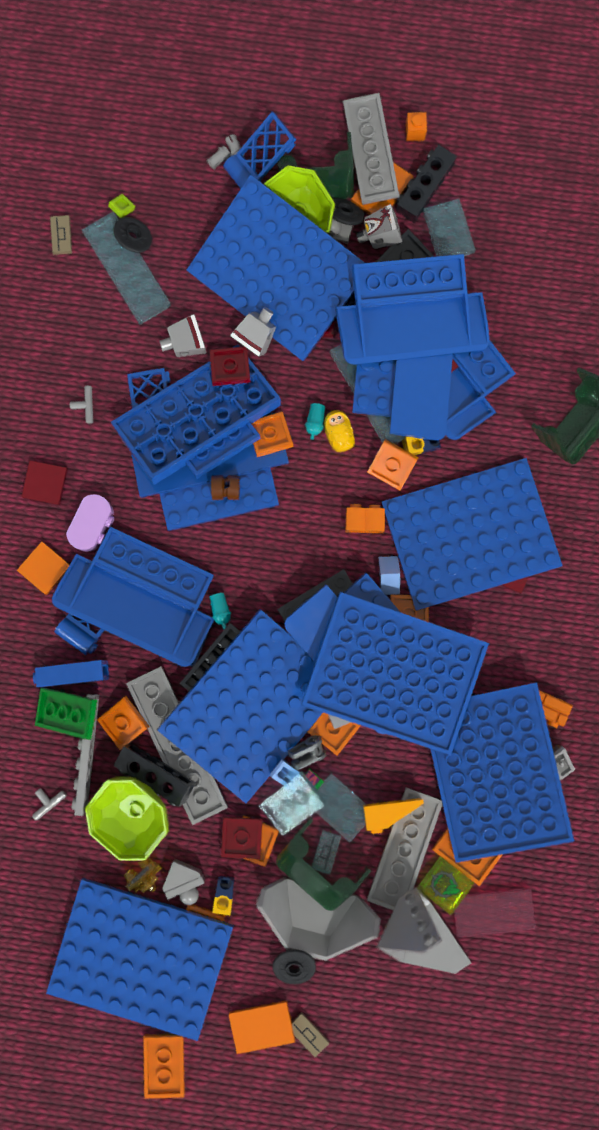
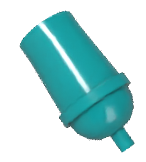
M312 403L310 405L305 427L307 433L311 435V440H314V436L319 435L324 428L325 406L322 404Z
M225 594L211 595L209 598L213 613L212 617L217 624L222 625L223 629H225L232 615Z

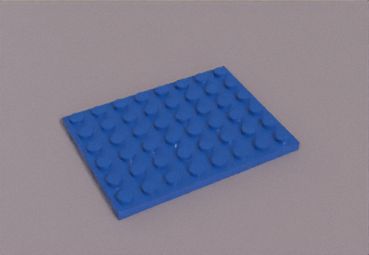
M250 175L187 268V271L244 316L251 312L260 314L264 307L273 311L274 314L269 322L276 326L272 338L300 360L305 361L337 317L335 307L345 306L354 293L352 265L365 262L258 179Z
M527 458L381 502L382 508L385 509V517L416 611L563 566Z
M340 592L301 705L451 755L489 643Z
M260 609L161 723L157 731L244 803H247L268 779L281 759H285L288 755L287 751L296 746L323 713L301 705L315 662L291 635Z
M532 683L471 696L451 755L431 749L455 862L574 842L538 684Z
M82 878L46 994L198 1041L234 925Z

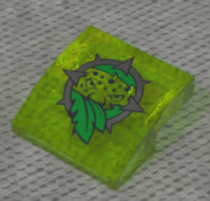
M440 856L417 889L448 914L452 915L474 885V882Z

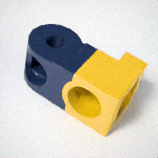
M405 437L402 441L403 449L413 455L441 449L439 440Z
M219 875L212 913L231 915L235 877Z

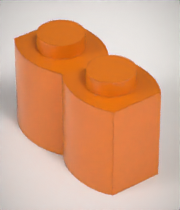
M351 504L349 508H346L345 532H385V509L381 508L380 505H369V508H361L362 505Z

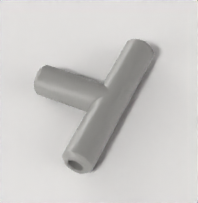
M87 385L84 387L85 401L70 402L69 405L70 409H85L86 423L91 424L93 423L92 386Z
M41 788L38 789L35 794L44 805L32 817L35 820H39L67 797V794L64 791H60L50 800Z

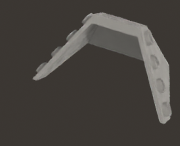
M283 877L262 888L260 897L257 899V908L286 951L293 949L302 950L313 958L326 961L377 938L379 934L380 918L357 895Z
M415 887L399 898L379 941L378 949L399 962L453 974L458 973L471 964V961L425 894Z

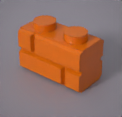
M539 690L547 724L554 728H557L558 725L564 727L573 705Z

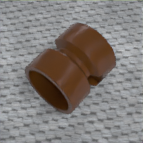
M212 475V500H224L225 497L228 500H239V475H228L227 478H224L223 475Z

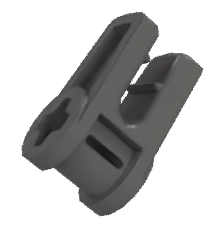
M311 736L287 751L288 755L294 759L291 761L294 769L300 770L326 757V751L321 744V736Z

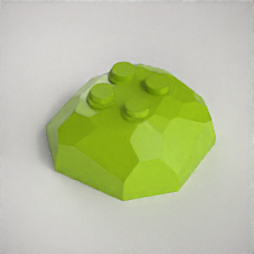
M288 165L264 183L265 186L326 233L330 232L335 202L315 170Z
M114 777L108 779L85 807L89 835L118 860H146L169 832L165 804L151 787L135 778Z

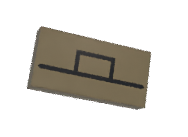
M69 215L50 217L53 254H72Z
M303 1012L292 1021L295 1037L314 1057L329 1044V1040Z

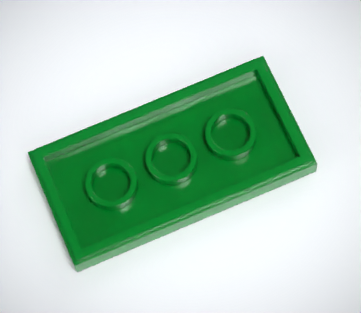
M41 687L35 726L91 740L98 700Z

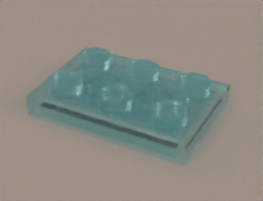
M460 199L424 208L423 213L437 257L460 254L466 256L475 253L476 250Z
M301 771L265 799L259 807L282 836H284L327 802Z
M332 773L325 779L316 793L306 801L310 808L349 842L365 826L363 805L366 803Z

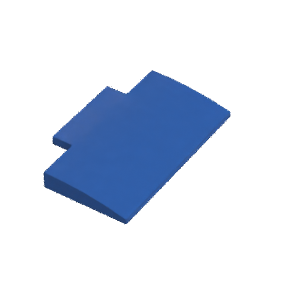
M249 357L251 383L213 386L211 361L111 422L153 485L185 465L198 479L261 439L260 434L253 427L252 423L281 406V398Z

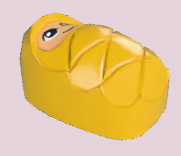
M340 410L329 412L325 417L324 430L331 447L336 452L352 449L355 445V437L349 418Z

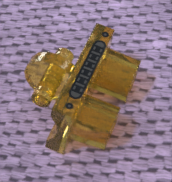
M148 857L146 860L138 862L139 866L143 869L139 874L135 869H131L124 875L128 883L126 887L129 891L137 892L140 889L144 893L148 888L151 891H155L157 888L154 883L158 880L155 874L162 867L159 863L153 862Z

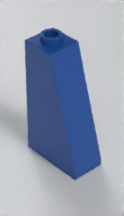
M106 660L35 668V672H33V682L37 687L110 680L109 666Z

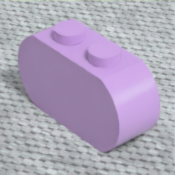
M88 495L83 498L66 533L67 539L73 547L89 552L97 549L99 544L101 545L106 536L104 533L107 527L110 528L114 521L113 507L104 497Z

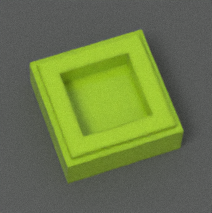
M123 194L110 201L108 205L120 218L135 210V205Z

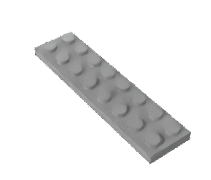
M161 666L126 683L141 716L150 726L148 731L162 761L196 782L186 803L183 804L192 825L227 809L228 805L215 778L157 731L161 723L179 704L163 667Z

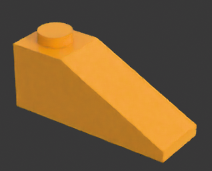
M414 798L363 805L366 830L371 831V834L383 832L382 829H387L423 805V799Z

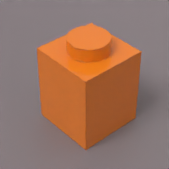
M426 112L408 113L406 119V141H425L427 132Z

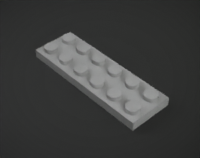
M380 93L343 100L362 205L399 198Z
M98 694L87 695L88 698L98 700L92 739L79 738L78 750H81V756L77 758L76 770H79V776L75 778L74 790H77V796L72 801V810H75V815L83 816L86 813L85 807L89 801L99 705Z
M407 787L401 800L422 798L424 804L392 825L367 897V901L391 910L395 909L399 898L414 888L443 804L440 799Z

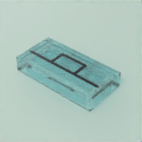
M322 830L311 869L330 875L341 835Z

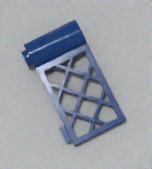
M272 111L237 154L226 160L224 169L240 189L250 175L261 181L285 152L289 154L296 144L294 142L297 139L277 114ZM274 119L276 121V131H269V124ZM276 134L275 145H268L269 135ZM280 134H286L289 137L284 145H280ZM260 135H264V146H257V138ZM275 148V156L272 159H268V149ZM248 149H252L251 160H246L243 156ZM257 149H263V159L256 160ZM256 163H263L262 171L257 174Z
M161 368L127 374L132 409L139 405L135 401L139 394L149 399L158 391L163 390L161 389L162 385L164 389L168 387L167 384L171 383L169 371L165 372V369ZM161 374L162 380L158 386L150 381L154 375ZM141 378L145 382L138 389L133 385L132 379ZM148 383L155 388L150 396L142 391Z
M68 614L59 623L54 633L81 653L87 655L88 653L93 654L98 647L96 642L105 630L100 628L97 634L90 630L88 622L84 620L77 621L73 618V615Z

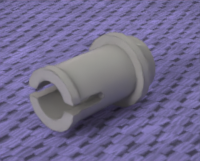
M234 134L230 135L233 142H231L229 136L225 139L231 151L230 156L236 155L241 149Z
M225 146L219 147L218 151L206 161L215 170L225 159L229 158L230 152Z

